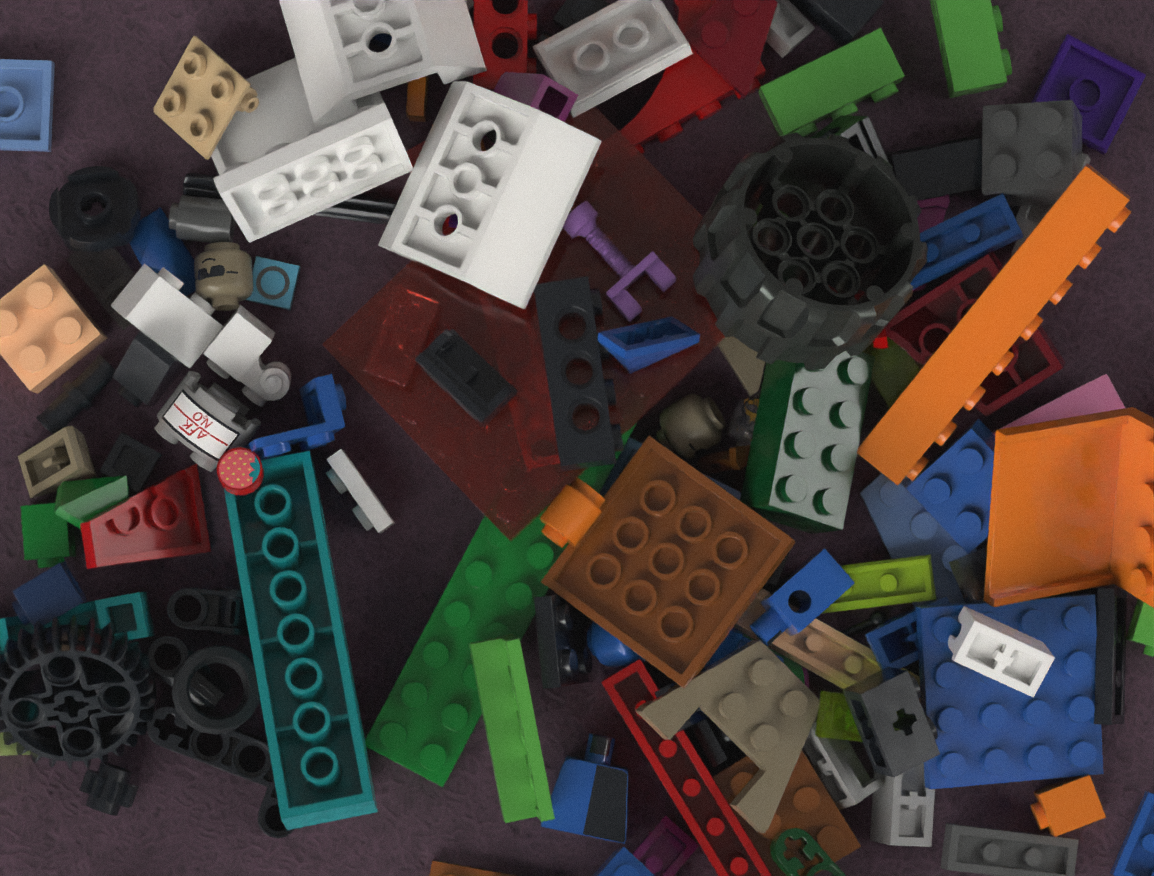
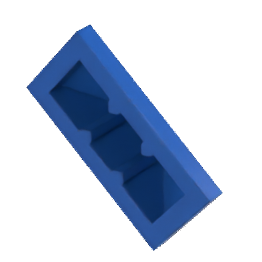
M160 207L139 221L134 229V237L129 244L141 266L146 264L157 274L164 267L184 283L179 291L188 296L195 291L194 259L182 240L177 239L176 230L169 229V219Z
M673 316L598 333V342L630 374L699 343L700 339L698 332Z

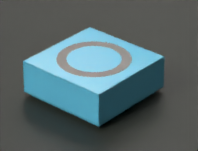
M256 256L253 268V292L246 300L291 310L301 267Z

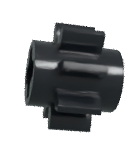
M100 762L97 771L86 770L79 791L89 794L85 805L114 816L118 815L121 806L126 808L132 807L139 786L129 783L133 772L111 763L104 764L103 762Z

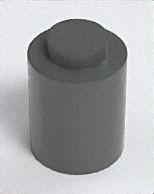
M182 195L179 203H172L169 215V229L176 230L177 239L206 243L233 242L236 220L223 199Z

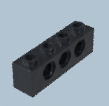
M588 276L536 284L534 293L561 470L563 472L616 464L615 452L623 451L624 447L620 423L611 424L608 406L617 405L613 378L604 379L601 361L610 360V355L598 342L594 316L603 315L599 288L590 289ZM570 318L582 320L586 325L584 334L577 339L565 338L560 333V327L565 320ZM585 363L589 365L593 370L591 379L581 385L570 382L566 375L568 369L573 364ZM582 408H592L600 416L598 424L590 430L579 429L573 423L574 415Z

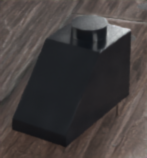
M139 332L112 377L121 384L117 392L138 408L144 402L148 406L153 407L186 365L146 334Z

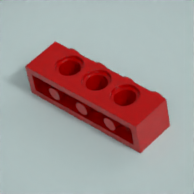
M474 0V30L487 71L473 75V84L494 91L501 75L505 72L536 74V58L528 57V40H537V13H528V0H517L518 7L510 14L498 13L493 7L495 0ZM508 38L517 44L518 50L513 57L501 59L493 53V46L500 39Z

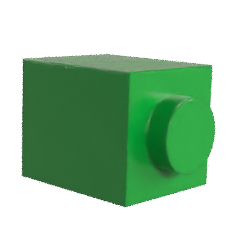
M55 503L20 506L24 560H37L38 568H51L65 561L64 557H76L74 525L54 513Z

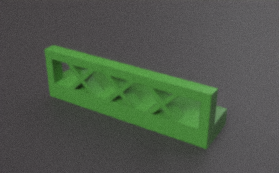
M514 634L470 642L469 648L503 821L509 823L532 817H538L541 822L553 820L555 817L520 638Z

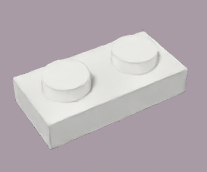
M340 449L326 459L332 469L326 472L327 476L340 494L347 490L351 493L358 503L352 511L367 531L375 527L378 533H382L395 524L392 517L344 450Z

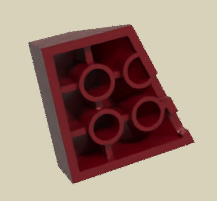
M994 252L988 253L970 263L900 309L886 325V336L903 348L919 364L925 365L1003 268ZM1041 324L1027 341L1019 336L1013 343L1009 351L1015 356L999 376L990 372L980 384L986 392L974 407L985 416L990 415L1064 367V359Z

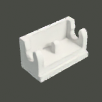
M963 606L958 616L959 623L962 624L961 631L957 637L950 635L948 638V647L953 653L952 660L1034 698L1055 659L1054 655L1042 641Z

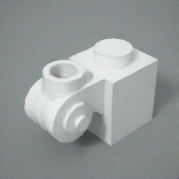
M240 305L223 325L224 327L203 354L209 358L206 363L215 373L225 379H228L231 375L238 382L241 381L245 385L242 389L243 394L256 405L263 407L267 401H275L286 395L291 384V373L289 368L281 362L274 361L266 366L263 364L261 354L272 342L275 332Z

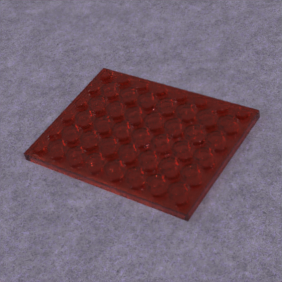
M593 107L574 118L569 113L565 120V123L602 141L570 212L587 200L599 213L596 219L597 228L599 227L600 231L606 234V238L608 237L609 241L615 244V248H618V251L625 255L624 258L631 262L630 265L636 266L653 251L677 279L675 283L663 292L646 273L642 275L626 290L642 308V312L631 322H628L605 297L606 292L620 280L619 275L616 274L617 271L614 272L613 268L607 264V261H604V258L601 257V254L599 255L598 251H595L592 244L590 245L589 241L585 240L586 237L577 236L571 238L562 228L537 284L588 276L590 289L599 288L603 315L594 316L597 334L607 330L671 316L700 334L699 343L631 374L610 353V360L601 361L604 379L613 378L617 405L608 406L610 423H620L623 436L726 337L715 325L717 317L713 313L706 297L696 292L692 277L700 261V253L693 245V236L703 216L596 107ZM446 227L443 230V235H450L456 228ZM411 260L322 344L510 542L548 508L567 484L571 486L576 478H579L589 469L583 468L562 472L560 467L534 291L526 308L522 309L492 296L471 284L418 261ZM570 318L562 323L560 333L567 339H577L584 334L586 325L580 319ZM447 328L449 330L453 328L459 336L519 392L484 429L437 385L415 361V358ZM575 363L568 369L566 377L573 384H585L591 379L593 370L585 363ZM582 408L574 415L573 423L579 429L590 430L598 424L600 416L592 408Z

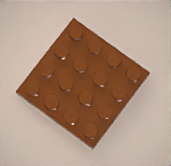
M648 436L603 497L605 502L599 508L602 513L576 546L567 545L541 582L685 689L692 679L701 672L796 542L683 459Z

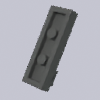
M946 823L940 868L950 871L994 876H1074L1079 840L1060 836L1055 837L1052 835Z

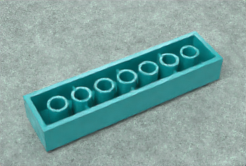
M310 451L261 460L264 468V478L261 485L254 492L247 495H234L224 489L280 817L286 829L292 830L376 813L378 809Z

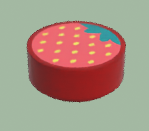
M237 447L228 450L221 456L217 464V476L222 487L229 493L247 495L254 492L261 485L264 478V468L259 456L254 451L251 452L248 448Z

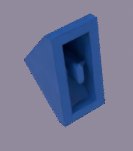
M944 596L921 606L950 604L947 596ZM916 608L892 617L865 634L881 670L887 667L901 669L918 660Z

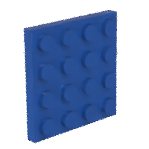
M1095 594L1056 595L998 607H992L985 601L916 606L920 700L925 715L932 720L936 727L938 737L935 741L940 755L924 762L926 788L942 789L1076 777L1086 774H1104L1101 724H1094L1097 639ZM963 606L1042 641L1054 655L1055 659L1034 698L952 660L953 653L948 647V638L950 635L957 637L961 631L962 624L959 623L958 616Z

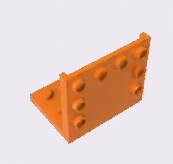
M1134 407L996 430L983 601L992 607H998L1115 584L1154 608V418Z

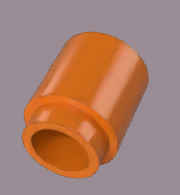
M576 478L571 486L566 484L539 518L545 524L541 532L561 548L567 542L576 546L602 513L599 508L605 502V499L588 484Z

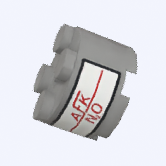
M189 371L157 413L159 422L154 429L160 436L172 444H177L178 441L183 443L193 451L190 455L191 459L202 468L212 472L225 452L237 447L244 448L261 426V422L256 418L248 420L245 415L250 409L220 385L214 382L208 389L198 383L201 378L199 373Z

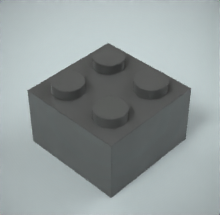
M1073 100L983 106L982 193L985 198L990 200L1003 193L1009 206L1055 204L1082 170V115Z

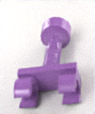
M586 200L568 214L562 228L571 238L577 236L586 237L585 240L589 241L590 245L592 244L595 251H598L599 255L601 254V257L604 258V261H607V264L613 268L614 272L617 271L616 274L619 275L620 280L606 292L605 297L628 322H631L642 312L638 302L626 291L633 283L646 273L654 284L664 292L676 282L677 278L653 251L636 266L630 265L631 262L624 258L625 255L618 251V248H615V244H612L613 242L609 241L608 237L606 238V234H603L604 232L600 231L599 227L597 228L596 219L599 213Z

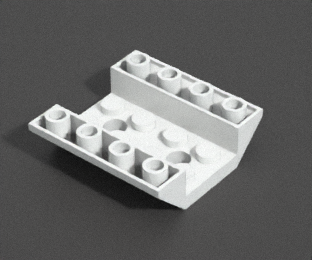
M279 0L316 127L351 116L358 109L355 99L438 73L445 85L487 71L466 0ZM386 33L392 36L390 46L383 52H373L369 49V43L375 35Z
M453 81L378 246L414 262L425 264L471 284L492 296L525 309L602 141L538 109L467 81ZM495 130L497 139L494 146L487 151H482L481 140L487 132ZM456 214L458 216L456 229L450 235L444 236L442 231L444 221L450 215Z

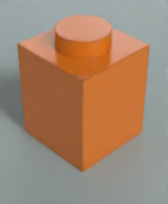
M1089 774L1070 777L1033 791L1037 800L1036 803L1030 804L1034 819L1040 830L1047 828L1049 834L1055 837L1106 818Z

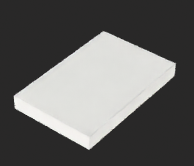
M618 0L532 46L535 55L549 78L578 94L570 111L573 118L693 54L690 44L662 0Z

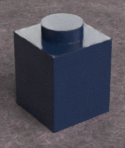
M65 561L12 591L17 598L12 602L17 616L25 626L31 623L33 627L37 621L44 626L51 622L55 616L58 618L88 600Z

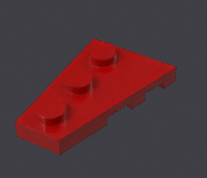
M197 463L169 475L80 524L87 569L211 552Z

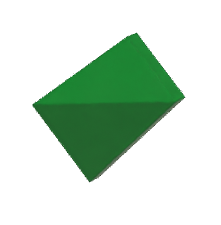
M127 476L62 482L57 489L54 513L81 529L80 524L131 497Z

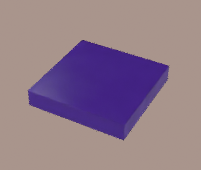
M1067 34L1031 103L1073 100L1082 115V144L1104 155L1146 74Z

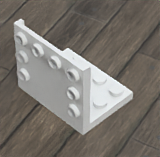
M296 58L246 79L251 83L250 87L256 90L259 105L251 113L246 111L235 112L211 155L219 173V176L213 178L218 192L249 243L411 172L413 169L380 92L355 99L358 109L351 116L316 127Z

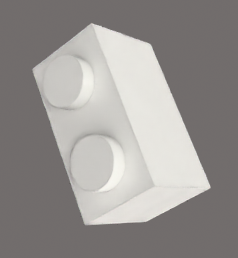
M143 264L110 306L184 365L191 368L224 326L211 317L215 309L197 293H194L190 299L182 294L179 290L184 283L167 269L162 267L157 274L146 264Z

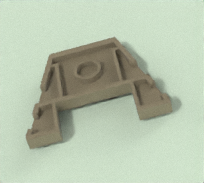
M752 640L707 666L706 670L692 679L685 689L676 684L660 697L640 705L636 712L663 739L671 740L699 707L759 767V771L730 805L757 832L765 833L771 824L822 702L761 640Z

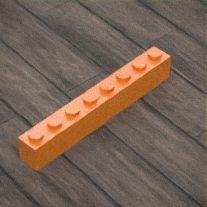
M1087 163L860 444L857 454L897 486L905 476L913 481L929 462V459L923 454L931 444L936 442L939 446H942L958 426L952 421L962 406L970 411L986 392L980 386L990 372L999 376L1015 355L1009 351L1013 343L1019 336L1027 341L1044 319L1037 315L1048 300L1056 305L1070 289L1073 283L1066 278L1074 268L1079 265L1086 269L1097 256L1102 247L1095 242L1107 228L1115 233L1127 219L1131 211L1125 206L1131 197Z

